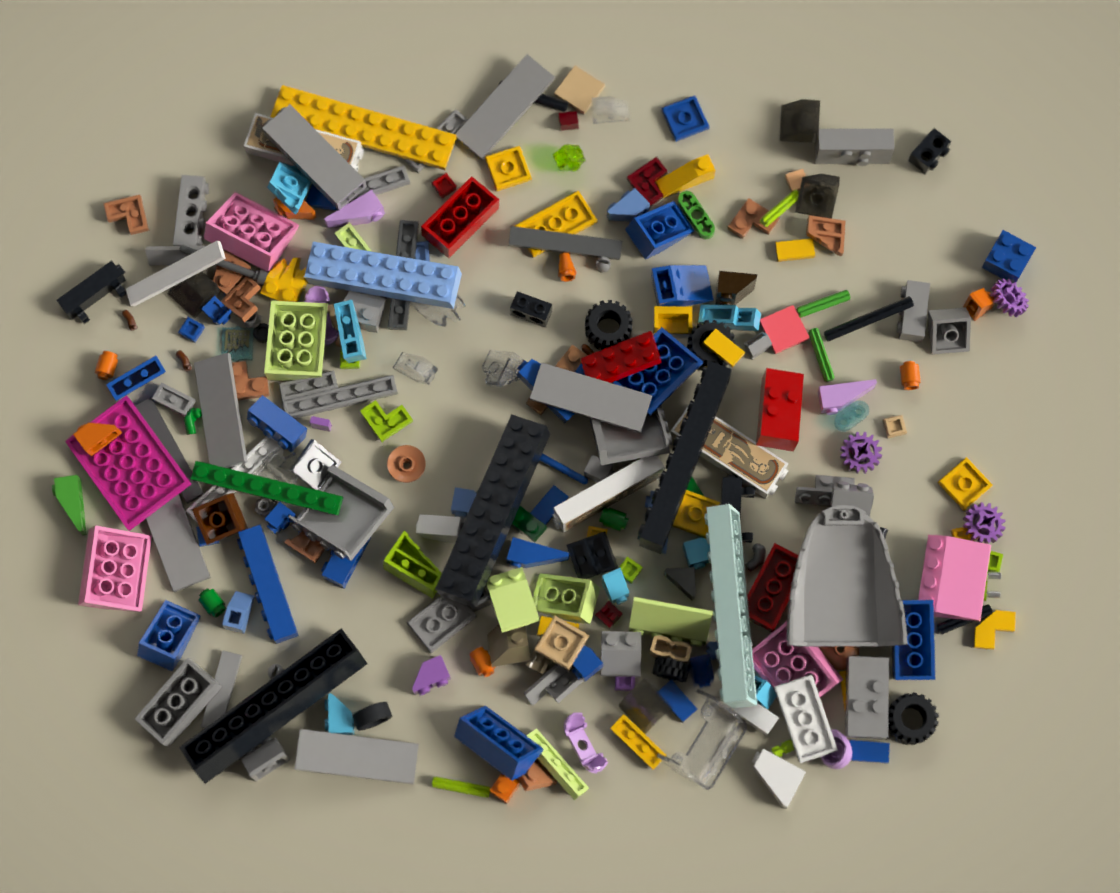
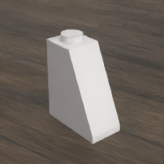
M419 514V519L416 523V533L426 539L455 543L465 520L461 517Z
M765 749L761 753L757 751L752 760L755 764L752 769L781 807L786 809L806 772Z

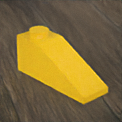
M706 154L689 161L656 181V184L664 194L663 198L714 179L715 168L709 155Z

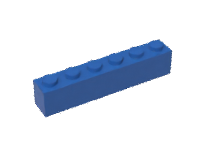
M257 525L238 532L240 538L237 539L240 550L244 549L246 556L243 557L246 568L250 567L252 574L249 575L252 586L256 585L258 592L255 593L258 604L262 603L264 610L261 611L264 622L268 621L270 628L267 629L270 640L274 639L276 644L298 637L299 634L261 525Z

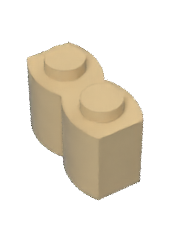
M654 636L649 654L654 658L665 657L688 663L692 647L684 642H672L664 636Z

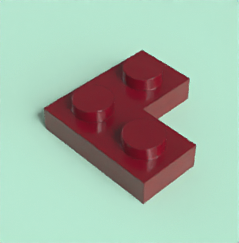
M655 157L627 176V181L652 206L664 197V194L654 182L666 175L668 170Z

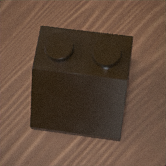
M719 271L715 305H736L754 291L757 274Z

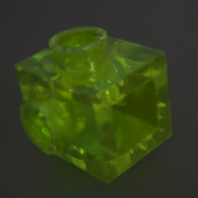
M563 145L553 154V158L560 171H577L581 168L580 165L586 161L579 145Z

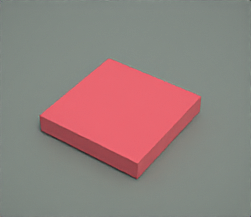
M794 305L760 319V325L763 331L768 334L775 354L805 342L810 338Z

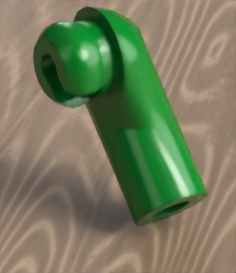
M200 408L190 409L184 417L187 435L196 433L194 422L202 416Z

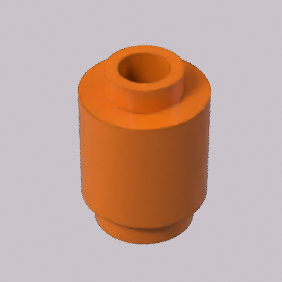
M103 351L99 356L95 369V374H97L99 379L108 380L113 378L118 363L117 354Z
M914 361L904 362L900 366L901 384L904 386V390L918 389L921 383L919 365L915 364Z
M479 647L469 654L471 657L470 661L479 676L488 677L494 673L496 666H491V659L487 650Z

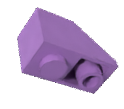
M441 655L422 663L412 687L415 695L419 694V696L427 694L430 692V688L435 686L438 688L443 687L451 680Z

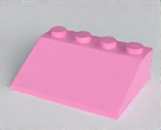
M235 192L206 222L204 239L211 243L220 241L224 250L269 272L278 262L299 225Z
M101 526L90 528L88 531L78 605L99 609L142 612L152 536Z
M928 534L918 600H933L934 617L980 621L991 545L950 536Z
M787 621L752 649L754 669L773 688L812 674L819 697L821 698L843 681V678L818 647L787 646Z

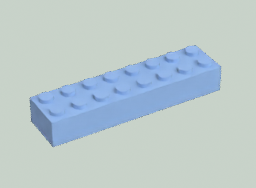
M313 242L304 277L309 284L454 309L462 273L458 266Z

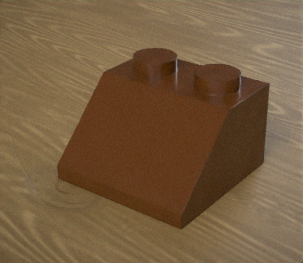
M234 493L226 494L192 509L206 545L248 529Z

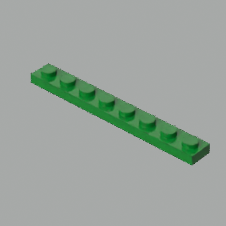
M195 461L191 480L337 516H339L343 497L200 461Z

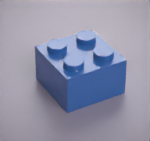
M1002 230L981 268L1001 279L1004 278L1006 281L1010 279L1011 283L1017 282L1036 247Z

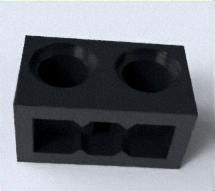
M933 128L910 154L908 161L924 174L929 170L933 171L939 163V158H944L951 150L949 148L951 140ZM933 144H939L941 148H936ZM925 156L929 161H924L921 157Z
M518 291L510 307V314L512 316L545 328L552 313L551 303Z

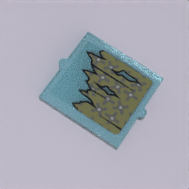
M239 326L236 328H222L221 354H231V360L236 362L239 360H253L254 328H240Z

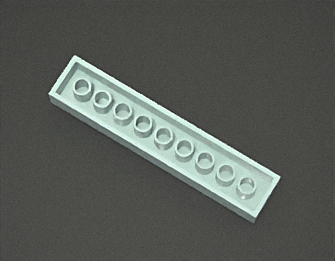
M730 504L707 507L705 523L708 525L709 530L706 533L707 543L710 544L708 560L712 564L710 580L714 587V590L711 591L712 601L715 602L713 618L717 622L715 639L719 645L716 655L718 661H720L721 668L718 669L719 680L722 681L720 698L732 708L757 706L740 512Z

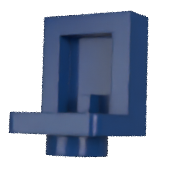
M212 296L200 308L216 325L221 323L224 325L231 318L230 314L232 311L216 296Z

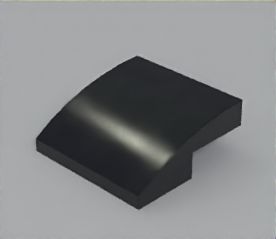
M605 531L566 545L577 578L588 579L618 568Z

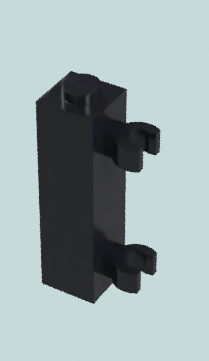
M111 260L58 298L57 302L71 320L78 316L83 324H85L90 319L84 311L114 289L120 297L127 294L121 285L126 281L123 276L126 272L120 264L115 265Z
M727 475L722 479L721 505L730 504L740 512L741 518V497L754 498L755 487H742V478H738L736 475ZM752 532L741 533L742 542L752 543Z

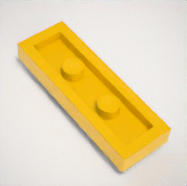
M625 714L610 728L652 770L667 757Z

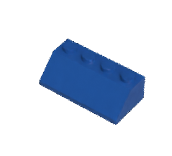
M902 600L906 621L907 644L892 646L893 680H935L933 600Z
M486 705L459 718L454 737L512 781L524 775L543 752L541 746Z

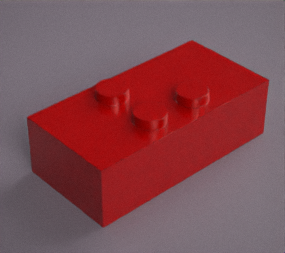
M471 176L421 226V236L447 258H450L499 209V198Z
M766 368L761 381L756 446L794 452L799 442L804 374Z
M774 543L747 595L749 621L772 633L789 602L798 554Z

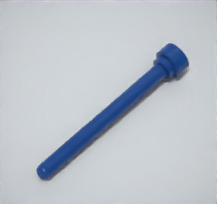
M542 453L540 461L583 485L588 483V479L585 476Z

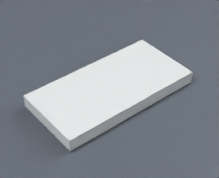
M812 674L775 686L774 689L799 763L838 751Z

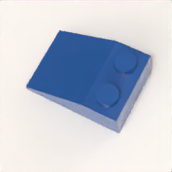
M675 201L635 217L625 229L645 260L661 253L695 231Z
M165 600L140 640L137 656L173 672L188 645L201 615Z

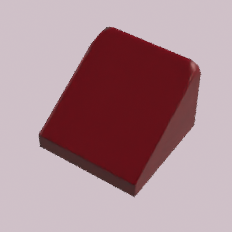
M577 111L558 113L560 131L579 129Z

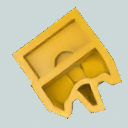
M284 258L276 263L268 273L260 293L277 301L298 302L302 291H305L308 283L304 277L306 268L300 270L301 258H293L289 265H287Z

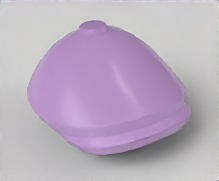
M833 729L831 732L838 751L821 756L827 767L841 769L850 762L852 748L844 734Z

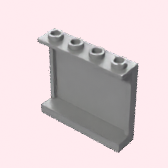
M662 405L651 415H646L641 433L589 418L600 464L606 465L670 453L669 445H672V437L670 433L667 434L669 432L668 423L663 421L665 420L664 409H660Z
M331 465L327 470L330 478L319 491L343 497L339 516L304 508L297 518L291 515L288 518L293 523L291 526L297 532H305V535L310 540L319 541L320 545L326 550L332 549L339 558L343 559L345 557L352 561L394 509V506L388 497Z

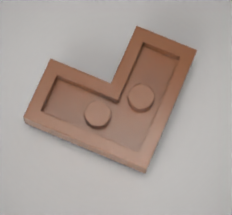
M141 195L104 203L109 223L127 219L131 235L149 231Z
M748 198L729 224L728 230L743 239L754 225L769 235L780 218L778 217L768 227H764L760 223V219L769 211Z
M246 276L221 302L243 322H246L258 311V308L249 300L261 287L250 277Z
M246 361L232 363L238 401L260 398L262 395L265 397L270 396L266 376L249 378Z

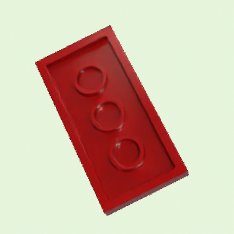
M652 331L580 358L585 376L609 383L662 363Z

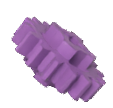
M1003 278L998 280L991 288L993 292L991 296L995 298L993 303H997V308H1002L1004 314L1008 312L1010 317L1012 315L1018 317L1029 307L1026 304L1029 302L1025 298L1026 293L1021 291L1022 287H1017L1016 282L1011 283L1010 279L1006 281Z
M856 432L855 437L850 434L848 440L843 441L844 446L840 448V451L844 452L840 458L846 459L843 465L849 464V470L851 471L855 468L857 474L860 470L866 474L867 468L873 471L874 465L878 466L880 463L877 459L882 458V454L878 453L882 450V447H877L879 440L873 441L874 435L866 437V432L862 436H860L859 432ZM865 447L864 454L857 458L858 453Z
M981 502L978 506L974 504L971 509L966 511L967 515L963 520L967 523L963 525V528H968L965 534L972 535L971 541L976 538L978 539L977 542L982 543L984 541L985 544H989L990 541L992 543L996 542L997 538L1003 535L1001 532L1006 527L1002 526V524L1006 520L1000 518L1003 515L1002 512H996L997 506L992 509L991 503L984 506V503ZM989 521V523L979 526L981 523Z

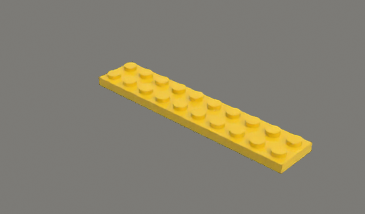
M284 85L281 86L270 116L272 118L276 117L283 107L291 105L316 130L361 142L362 147L446 170L457 138L456 134Z

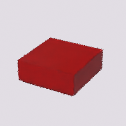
M447 173L431 182V185L442 199L457 189L456 184Z

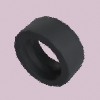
M386 701L367 706L352 715L358 731L375 727L393 717Z

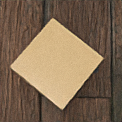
M574 66L555 91L554 96L568 101V105L585 115L604 89L605 84L577 66Z
M554 616L534 650L569 670L588 640L589 635Z

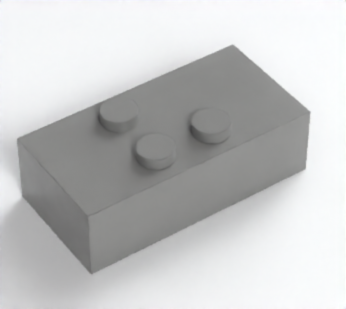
M818 129L815 140V164H857L859 166L889 164L894 152V129Z
M858 656L846 658V738H888L889 658Z
M187 658L135 717V720L162 745L170 747L222 686L197 663Z

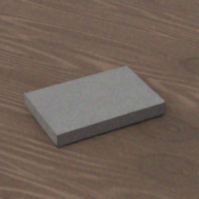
M439 596L410 619L407 624L432 654L473 621L477 615L468 605Z

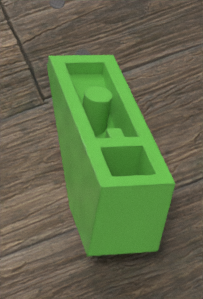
M72 475L54 478L55 484L52 485L53 496H56L78 531L82 535H87L82 481L80 477Z

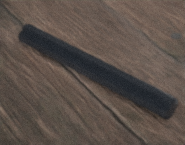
M910 296L828 329L824 331V336L827 341L834 340L913 307V300Z

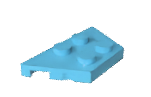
M279 162L267 188L294 214H297L311 182L295 166Z

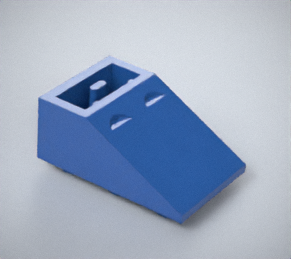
M669 265L652 268L651 278L657 306H689L714 301L706 265Z

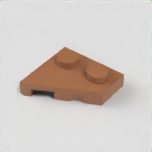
M809 215L807 218L806 235L838 256L844 254L846 221Z
M223 249L225 261L250 270L252 269L250 265L239 257ZM217 266L213 286L227 296L245 276Z
M303 531L293 539H287L284 542L288 547L314 563L317 562L325 550L319 541L310 540Z
M537 761L532 764L524 775L518 777L525 791L553 786L558 782Z

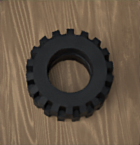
M603 300L600 301V305L594 304L593 309H589L588 315L585 318V334L589 338V343H594L596 349L601 347V350L630 339L633 322L629 310L626 311L625 305L620 306L618 301L612 303V300H608V303H604ZM610 318L617 321L620 328L614 333H604L597 325L601 320Z
M706 320L703 325L700 322L697 324V328L694 327L691 334H689L687 348L703 361L701 370H703L704 366L708 367L710 361L725 367L728 365L716 354L707 353L700 346V343L707 339L715 328L736 344L733 332L730 333L731 329L728 326L725 328V323L723 322L717 324V320H713L712 323Z
M915 692L912 694L906 693L903 696H899L888 708V729L891 731V736L894 735L896 737L895 740L898 742L903 741V744L916 745L931 737L938 726L939 721H937L939 714L936 713L935 710L937 708L931 704L932 700L930 698L926 699L924 698L925 695H917ZM913 708L921 714L923 718L921 728L912 730L903 724L901 714L904 709Z

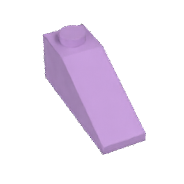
M370 190L345 205L341 210H337L325 217L324 220L328 228L342 227L349 222L351 225L368 224L372 221L380 220L385 211L374 192Z
M876 379L819 386L818 398L821 413H826L827 415L837 414L838 411H841L873 390L877 384Z

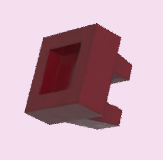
M609 600L595 614L609 629L623 615Z

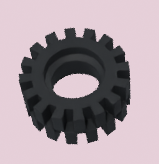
M656 657L652 673L663 679L687 682L690 665L676 659Z

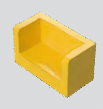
M654 306V334L661 327L670 334H691L692 307Z

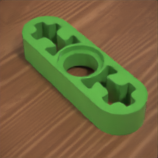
M690 191L681 192L678 197V205L698 235L703 239L712 238L715 232V225L695 195ZM683 197H685L686 199L690 198L689 203L692 206L690 209L689 204L687 202H683ZM699 211L702 216L699 219H694L691 213ZM703 221L706 228L710 227L709 233L707 231L703 232V225L701 224Z

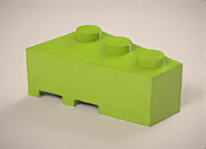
M405 530L383 561L384 570L427 596L433 598L437 593L435 588L442 573L424 555L420 547L411 540Z

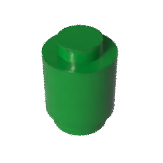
M604 507L599 522L603 523V526L620 532L621 529H626L629 518H626L627 513L611 507L609 509Z
M207 588L199 594L200 598L198 601L207 613L214 618L220 616L227 609L224 606L225 602L214 589L209 590Z

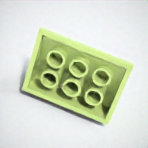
M271 301L264 370L268 380L289 381L322 377L328 303Z
M634 597L628 631L641 632V636L648 634L651 635V638H654V636H664L670 638L672 642L686 641L690 642L692 646L701 647L702 644L706 645L713 611Z

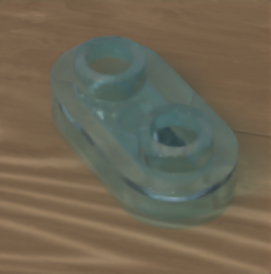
M855 401L836 415L834 420L835 427L842 432L849 431L867 418L869 414L868 404L864 401ZM860 409L862 414H857L856 410ZM845 420L847 425H842L840 421Z

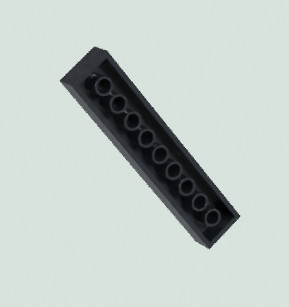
M711 361L708 367L704 366L701 373V384L698 383L694 391L693 400L695 401H690L686 415L688 418H684L680 426L679 434L681 436L677 435L672 450L674 453H670L666 461L665 469L667 471H662L658 485L660 488H656L652 496L651 504L653 506H648L644 520L646 524H641L638 531L637 539L640 540V547L659 554L662 553L729 384L732 369Z
M511 414L435 588L440 596L473 608L477 607L550 437V432L546 425Z
M341 628L179 748L194 772L206 784L368 663Z

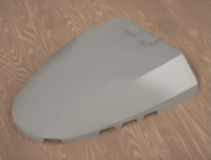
M837 505L824 510L810 524L795 566L788 605L787 646L880 647L906 645V621L903 601L899 593V582L896 580L894 564L891 562L887 543L877 522H874L866 514V511L850 505Z

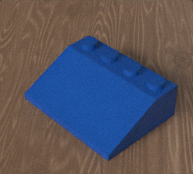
M662 327L653 335L662 363L612 382L615 385L652 395L647 412L648 415H651L703 364L701 359Z

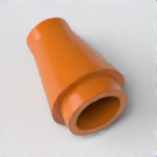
M565 252L559 255L558 276L561 281L569 282L575 279L577 272L570 254Z

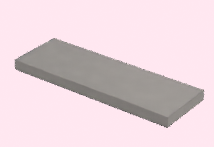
M527 54L456 133L457 139L483 160L554 81L555 77Z
M224 353L195 362L194 366L209 463L224 468L247 463L231 354Z
M542 362L530 396L532 401L639 433L642 431L652 399V395Z
M178 494L146 518L174 592L211 578Z
M300 729L294 770L414 784L419 744Z

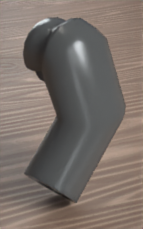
M760 543L753 545L754 558L745 564L750 572L765 561L766 549Z

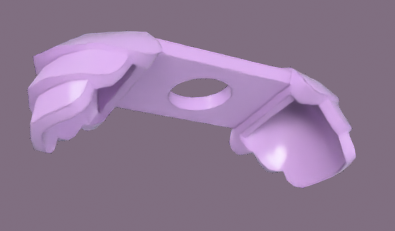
M314 286L306 293L304 302L330 303V298L324 287ZM327 312L325 345L328 346L337 339L339 333L338 330L332 327L331 319Z
M579 712L572 713L564 722L565 735L568 737L581 765L592 773L601 772L608 764V761L603 756V753L596 754L584 731L587 723L583 714ZM579 740L585 742L586 750L579 749L577 745Z

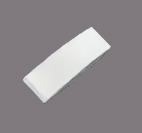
M721 698L717 702L766 736L779 719V717L758 703L757 706L732 708L725 704Z

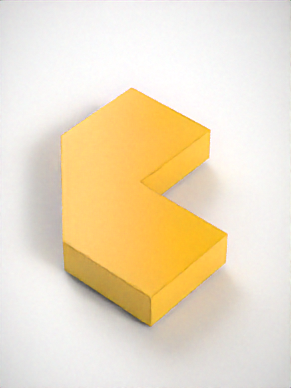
M996 610L974 629V648L993 650L995 647V631H1015L1016 612Z

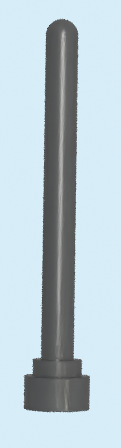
M185 245L179 248L180 252L187 255L198 251ZM225 260L215 264L250 277L261 286L264 285L268 272L263 270L255 272Z

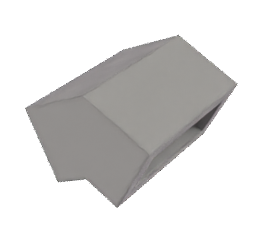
M762 331L745 342V351L753 360L770 349L772 342L768 334Z

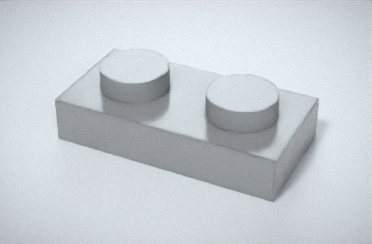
M162 382L152 398L153 401L183 416H186L196 402L194 398Z

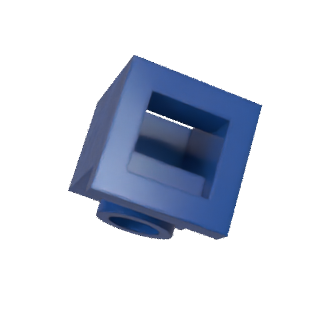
M279 502L265 518L268 524L266 527L274 534L276 532L279 533L289 526L291 521L288 517L290 515L294 518L297 517L294 512Z

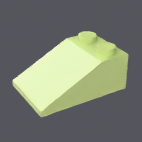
M522 567L489 577L486 585L502 633L540 621Z
M540 573L533 601L537 613L552 617L557 616L560 619L571 622L591 624L600 587L588 579Z

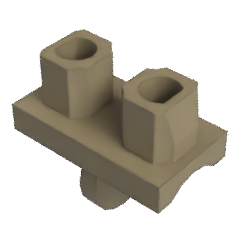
M533 650L530 656L531 661H527L526 667L543 675L551 660Z

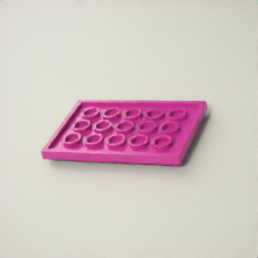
M127 395L90 422L115 425L122 431L121 435L93 456L89 455L74 435L65 441L129 531L192 484Z

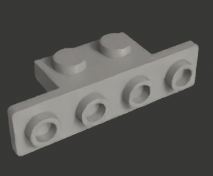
M816 475L815 488H796L795 503L830 506L833 483L844 481L850 485H855L854 478Z
M556 664L524 692V695L532 705L537 703L547 693L559 703L584 680L582 678L578 679L573 674L572 670L574 668L572 666L567 670Z

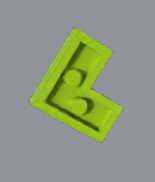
M375 400L360 410V413L381 442H384L413 422L412 417L403 405H400L386 415Z

